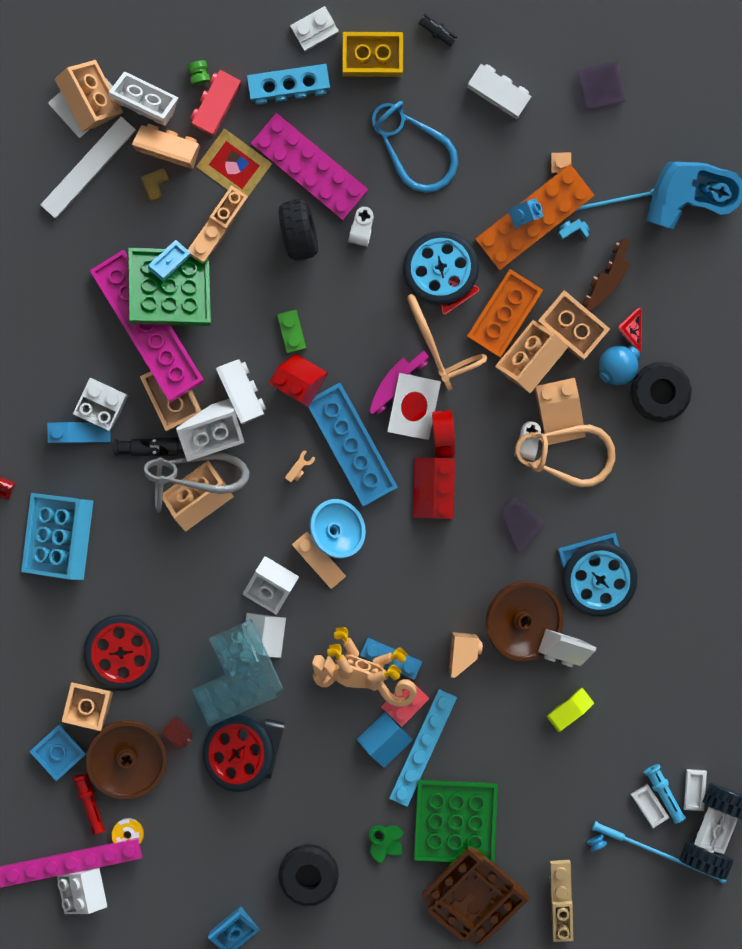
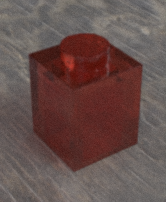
M175 716L161 731L177 748L181 745L186 747L193 739L191 735L194 732L178 716Z

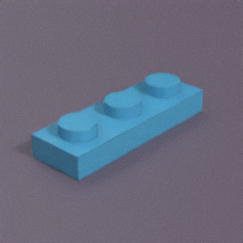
M368 637L360 656L373 662L374 658L387 653L393 654L396 649ZM407 655L403 663L394 659V662L385 665L386 668L396 665L402 671L401 675L415 680L422 661Z

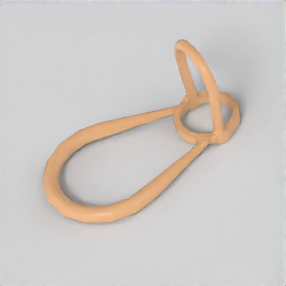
M410 294L407 300L435 359L439 369L438 373L442 381H444L447 390L450 391L453 389L449 381L450 378L482 365L487 361V356L479 354L445 369L415 296ZM479 360V361H477V362H475V363H473V364H471V365H468V366H466V367H463V368H461V369H458V368H460V367H462V366H464V365H466V364H468V363H471V362H473V361Z
M590 424L578 425L546 434L530 432L521 436L515 445L516 457L525 466L532 467L536 472L545 470L561 480L580 488L592 487L604 481L611 473L615 463V446L610 436L601 428ZM589 432L599 436L607 448L608 459L604 469L591 479L581 480L545 466L548 453L547 437ZM528 437L538 438L542 442V456L534 462H526L520 455V445Z

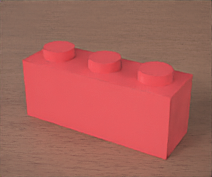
M219 70L218 74H213L209 82L211 84L209 91H204L200 102H202L200 108H196L191 116L194 127L213 137L216 135L242 85L241 80L222 70Z

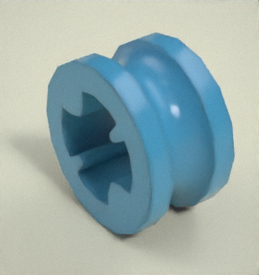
M602 834L587 841V844L591 845V852L607 845V842L603 841L604 836Z

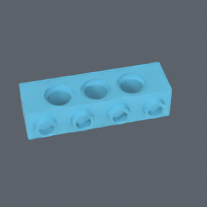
M327 64L247 75L251 103L255 102L256 105L266 104L267 100L275 99V102L286 101L287 97L295 96V99L306 98L307 94L315 93V96L326 95L327 91H330ZM306 78H312L315 81L311 87L303 84ZM286 81H292L295 84L291 90L285 89L283 85ZM273 84L275 86L274 91L271 93L265 92V85Z

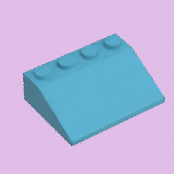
M31 493L21 572L70 580H84L94 500Z

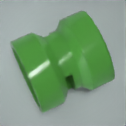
M205 60L187 64L188 72L191 73V85H202L210 82V76L206 72L207 63Z

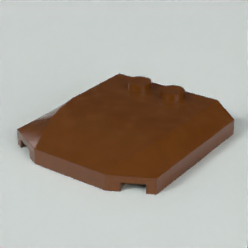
M468 846L422 892V897L425 899L428 911L433 918L458 939L466 942L467 940L474 941L480 946L493 936L529 900V896L516 881L478 849Z

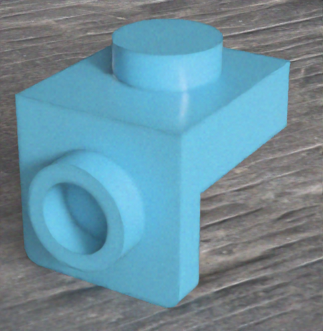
M578 219L573 223H570V221L564 223L559 227L561 231L557 233L559 238L563 240L579 230L582 237L586 239L590 236L588 233L590 229L585 221L581 222Z

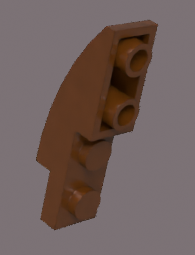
M622 238L620 242L616 241L612 250L615 253L613 260L609 259L605 271L608 273L600 272L598 276L594 275L590 284L593 287L590 295H586L583 302L588 311L603 302L615 290L625 275L630 262L623 258L630 240Z

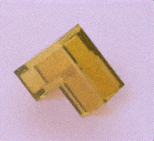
M164 168L141 177L151 202L163 197L159 185L170 181Z

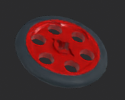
M115 615L100 621L91 629L84 645V660L90 675L98 683L113 690H129L142 685L152 676L159 660V646L157 638L146 623L132 616ZM117 627H121L125 631V635L121 639L114 636V630ZM135 635H139L143 639V644L139 647L134 646L132 643V638ZM100 639L108 641L109 646L107 650H100L97 644ZM119 647H122L124 651H133L125 654L123 658L116 654L110 655V653L119 651ZM137 655H142L145 658L143 666H137L134 663V658ZM108 659L111 663L110 669L103 670L100 667V661ZM126 667L129 670V676L121 678L118 675L119 668Z
M230 716L213 726L204 742L203 761L206 771L218 786L228 791L245 792L258 786L268 775L272 765L273 748L269 735L257 721L245 716ZM242 729L248 732L246 740H242L239 736ZM224 733H227L230 737L228 744H224L221 741ZM254 744L260 747V753L257 756L252 753V746ZM235 750H241L239 753L240 757L234 758L236 755ZM218 752H221L224 756L222 763H218L215 759ZM249 763L254 766V772L251 775L246 772V766ZM230 767L236 770V776L233 779L228 776Z

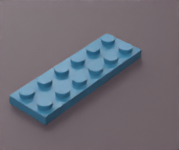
M338 383L316 395L309 405V409L362 506L398 488L342 384Z

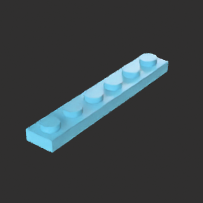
M438 689L389 799L408 807L418 785V780H420L455 704L456 696Z

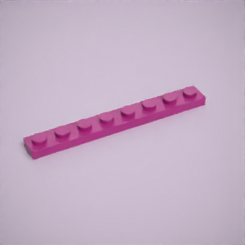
M139 838L0 866V888L142 859Z

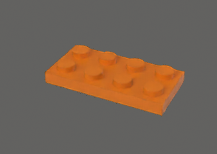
M509 269L467 337L501 358L540 297L543 289Z

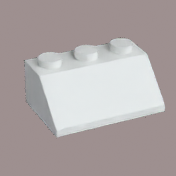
M127 72L121 75L108 93L112 101L164 126L173 116L178 97Z
M238 359L216 368L241 424L265 415L263 410L266 407L262 398L257 399L255 392L258 389L254 381H249L247 374L250 372L245 362L241 363Z

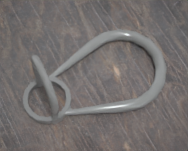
M215 452L188 462L216 459L234 464L240 469L241 478L231 485L217 486L175 479L178 470L175 464L186 463V457L169 461L160 457L147 462L144 467L145 477L156 482L155 508L157 513L161 512L163 485L165 483L173 482L210 493H232L245 486L249 480L250 472L246 464L238 457L222 452ZM154 465H157L156 476L148 471ZM162 466L169 467L173 470V473L167 477L161 476Z

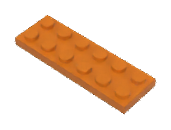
M569 164L521 202L536 198L542 207V218L515 228L508 212L479 235L476 241L498 269L501 270L595 195L572 165Z

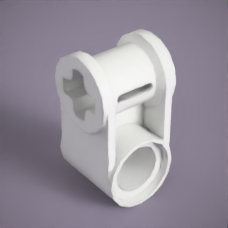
M361 207L356 211L348 239L349 243L368 247L374 218L370 208ZM364 211H367L368 216H370V219L367 218L365 221H362V218L359 216V214H363Z
M532 421L524 423L519 438L529 433L526 429L530 428L531 425L536 430L535 433L541 434L540 426ZM528 437L524 439L519 448L522 458L535 460L538 450V438Z

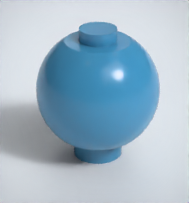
M631 345L628 348L624 346L608 348L599 360L600 378L605 383L616 386L631 382L636 377L639 369L638 359L641 357L639 351Z

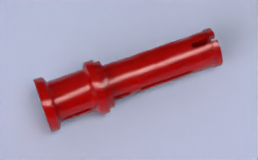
M88 773L73 777L72 780L76 783L79 792L77 796L79 799H82L92 834L96 835L104 832L105 829L93 796L95 790L91 787Z

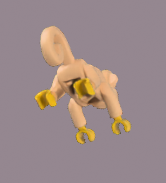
M340 627L336 628L337 632H334V637L336 640L343 639L342 644L346 649L345 656L341 655L342 650L339 644L329 645L330 649H327L328 657L326 660L321 655H316L313 659V679L320 687H329L337 681L346 687L378 690L389 704L398 707L407 706L415 699L417 688L409 680H400L395 687V694L397 696H402L403 689L409 691V694L404 698L394 696L384 684V680H387L388 676L394 681L400 678L402 671L396 665H391L387 671L384 670L386 664L394 662V659H397L400 663L406 660L405 656L408 654L402 648H397L393 654L387 653L373 659V662L358 657L359 651L351 638H348V629ZM336 656L335 661L337 664L334 663L331 657Z

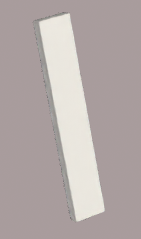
M120 117L41 203V206L57 219L136 132V129L124 118Z

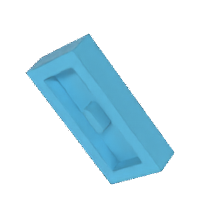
M175 240L148 265V269L163 282L190 257V252Z

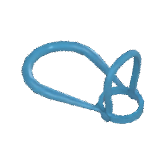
M399 101L396 104L385 103L378 106L372 116L373 127L378 134L382 135L396 172L402 182L412 190L423 193L439 191L447 186L456 175L458 166L457 150L451 140L442 133L405 115L402 109L403 101ZM391 107L377 122L375 121L379 110ZM397 110L401 115V124L398 129L393 132L382 131L380 125ZM406 120L437 139L449 152V170L444 178L435 184L423 185L410 179L387 139L389 136L399 133Z

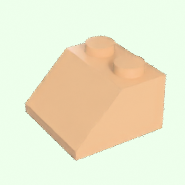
M71 682L62 722L101 731L109 711L113 692Z

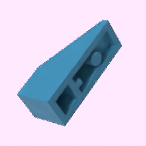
M91 422L47 423L48 443L111 442V430L108 431Z

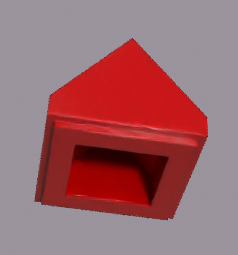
M0 477V497L9 500L16 483Z

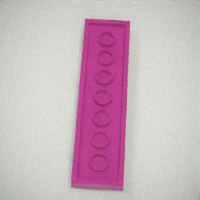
M124 250L90 270L170 403L205 382L171 325L129 324L128 255Z

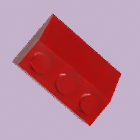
M414 458L413 517L454 518L455 458Z

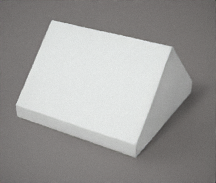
M246 613L241 652L261 657L281 658L286 618Z

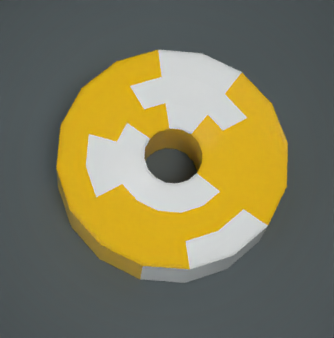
M124 818L113 827L112 840L114 843L139 838L140 844L142 843L144 829L137 820ZM126 831L131 833L130 838L125 837L124 833Z

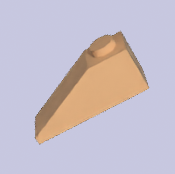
M308 531L292 544L331 589L346 577L330 556L317 548Z

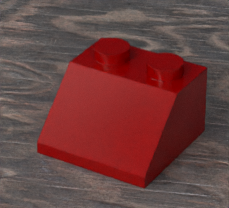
M295 354L278 366L268 384L309 407L327 377L328 372Z

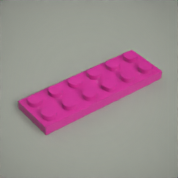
M277 113L251 142L252 146L342 221L368 191L363 184Z

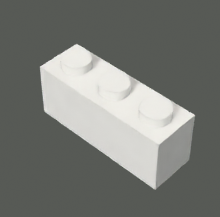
M480 64L469 81L467 88L517 120L531 98L529 91L522 86L516 87L513 85V81L507 76H499L490 65L486 64L484 66Z

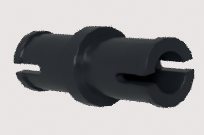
M426 13L418 23L431 32L434 38H439L449 47L458 38V36L444 28V24L437 23Z

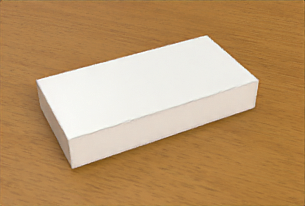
M686 769L684 810L704 811L705 804L702 801L706 791V770Z
M648 784L631 793V796L652 828L670 818Z

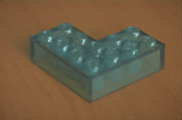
M252 619L209 638L225 674L205 682L192 690L208 726L277 698L285 692Z

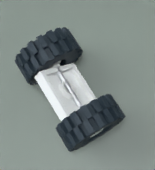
M709 783L702 802L710 807H708L695 842L686 841L679 860L700 872L726 880L734 861L725 856L724 853L737 820L742 819V795L722 786Z

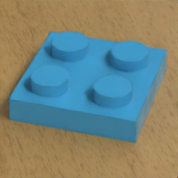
M61 724L29 751L56 781L86 755L84 749Z

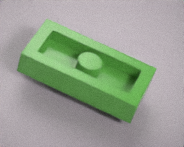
M297 310L277 314L287 354L307 349Z

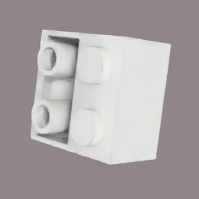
M89 378L73 414L110 431L129 395L93 378Z
M100 868L57 876L64 914H90L107 907Z

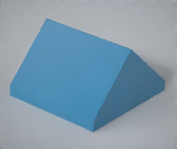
M386 711L357 738L367 753L384 768L413 741Z
M240 906L211 929L208 938L220 949H238L260 930Z

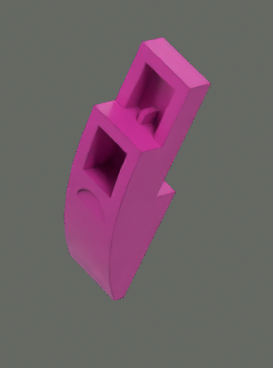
M425 351L410 363L403 357L388 372L373 398L370 408L371 414L375 412L377 415L387 408L385 404L389 400L394 402L399 373L412 375L411 372L414 369L421 370L428 364L426 360L429 356Z

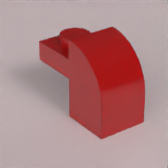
M452 410L432 412L435 457L456 456Z

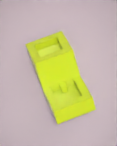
M581 688L567 701L558 705L546 717L556 730L560 732L582 716L594 702L585 690Z

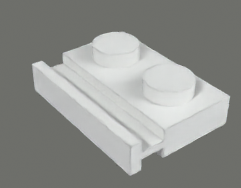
M325 6L290 25L304 52L339 33Z

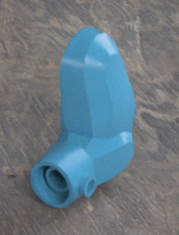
M668 162L660 172L654 186L646 221L674 230L683 212L681 209L686 204L695 207H705L720 215L730 214L742 202V179L735 172L720 169L706 163Z

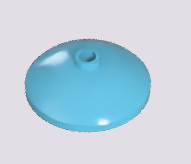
M331 499L321 503L315 508L310 518L309 528L313 542L321 552L330 557L347 558L355 554L364 543L366 534L364 520L359 511L352 504L344 500Z

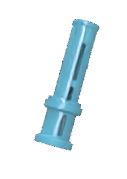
M653 765L643 773L650 779L653 785L652 789L658 792L674 824L680 823L686 817L668 787L669 781L661 773L660 765Z

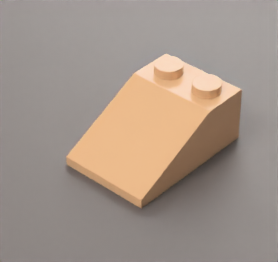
M575 378L543 384L534 388L544 434L584 425ZM585 433L547 437L548 445L583 438L586 435Z

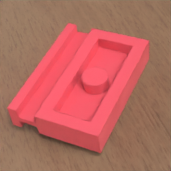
M416 684L417 693L411 704L398 707L385 701L381 705V708L401 727L429 700V697ZM403 689L402 696H397L395 692L393 693V695L399 698H404L409 694V691L407 689Z

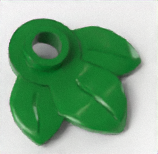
M376 825L370 829L368 834L369 840L372 843L370 852L379 863L383 862L386 853L395 856L402 855V846L398 839L403 836L404 832L398 826L384 827ZM381 832L382 837L376 838L375 833Z

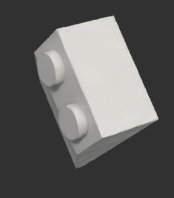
M230 398L209 405L176 428L187 462L245 443Z

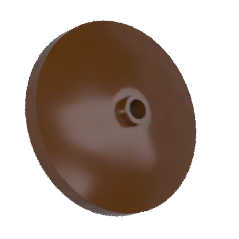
M518 581L509 584L495 595L488 607L485 621L487 636L499 653L512 660L530 661L544 655L538 652L545 630L549 629L558 633L562 631L563 612L560 602L550 589L539 583Z
M120 720L104 726L101 731L94 735L86 752V768L90 780L102 793L117 799H134L150 792L162 779L167 764L165 746L158 733L150 726L135 720Z

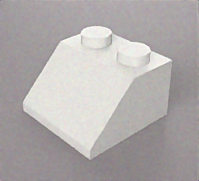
M264 557L242 595L277 615L299 576L275 563L273 560Z
M546 629L538 652L544 654V658L555 662L556 659L562 660L561 664L573 667V664L581 666L596 651L597 647L580 639Z

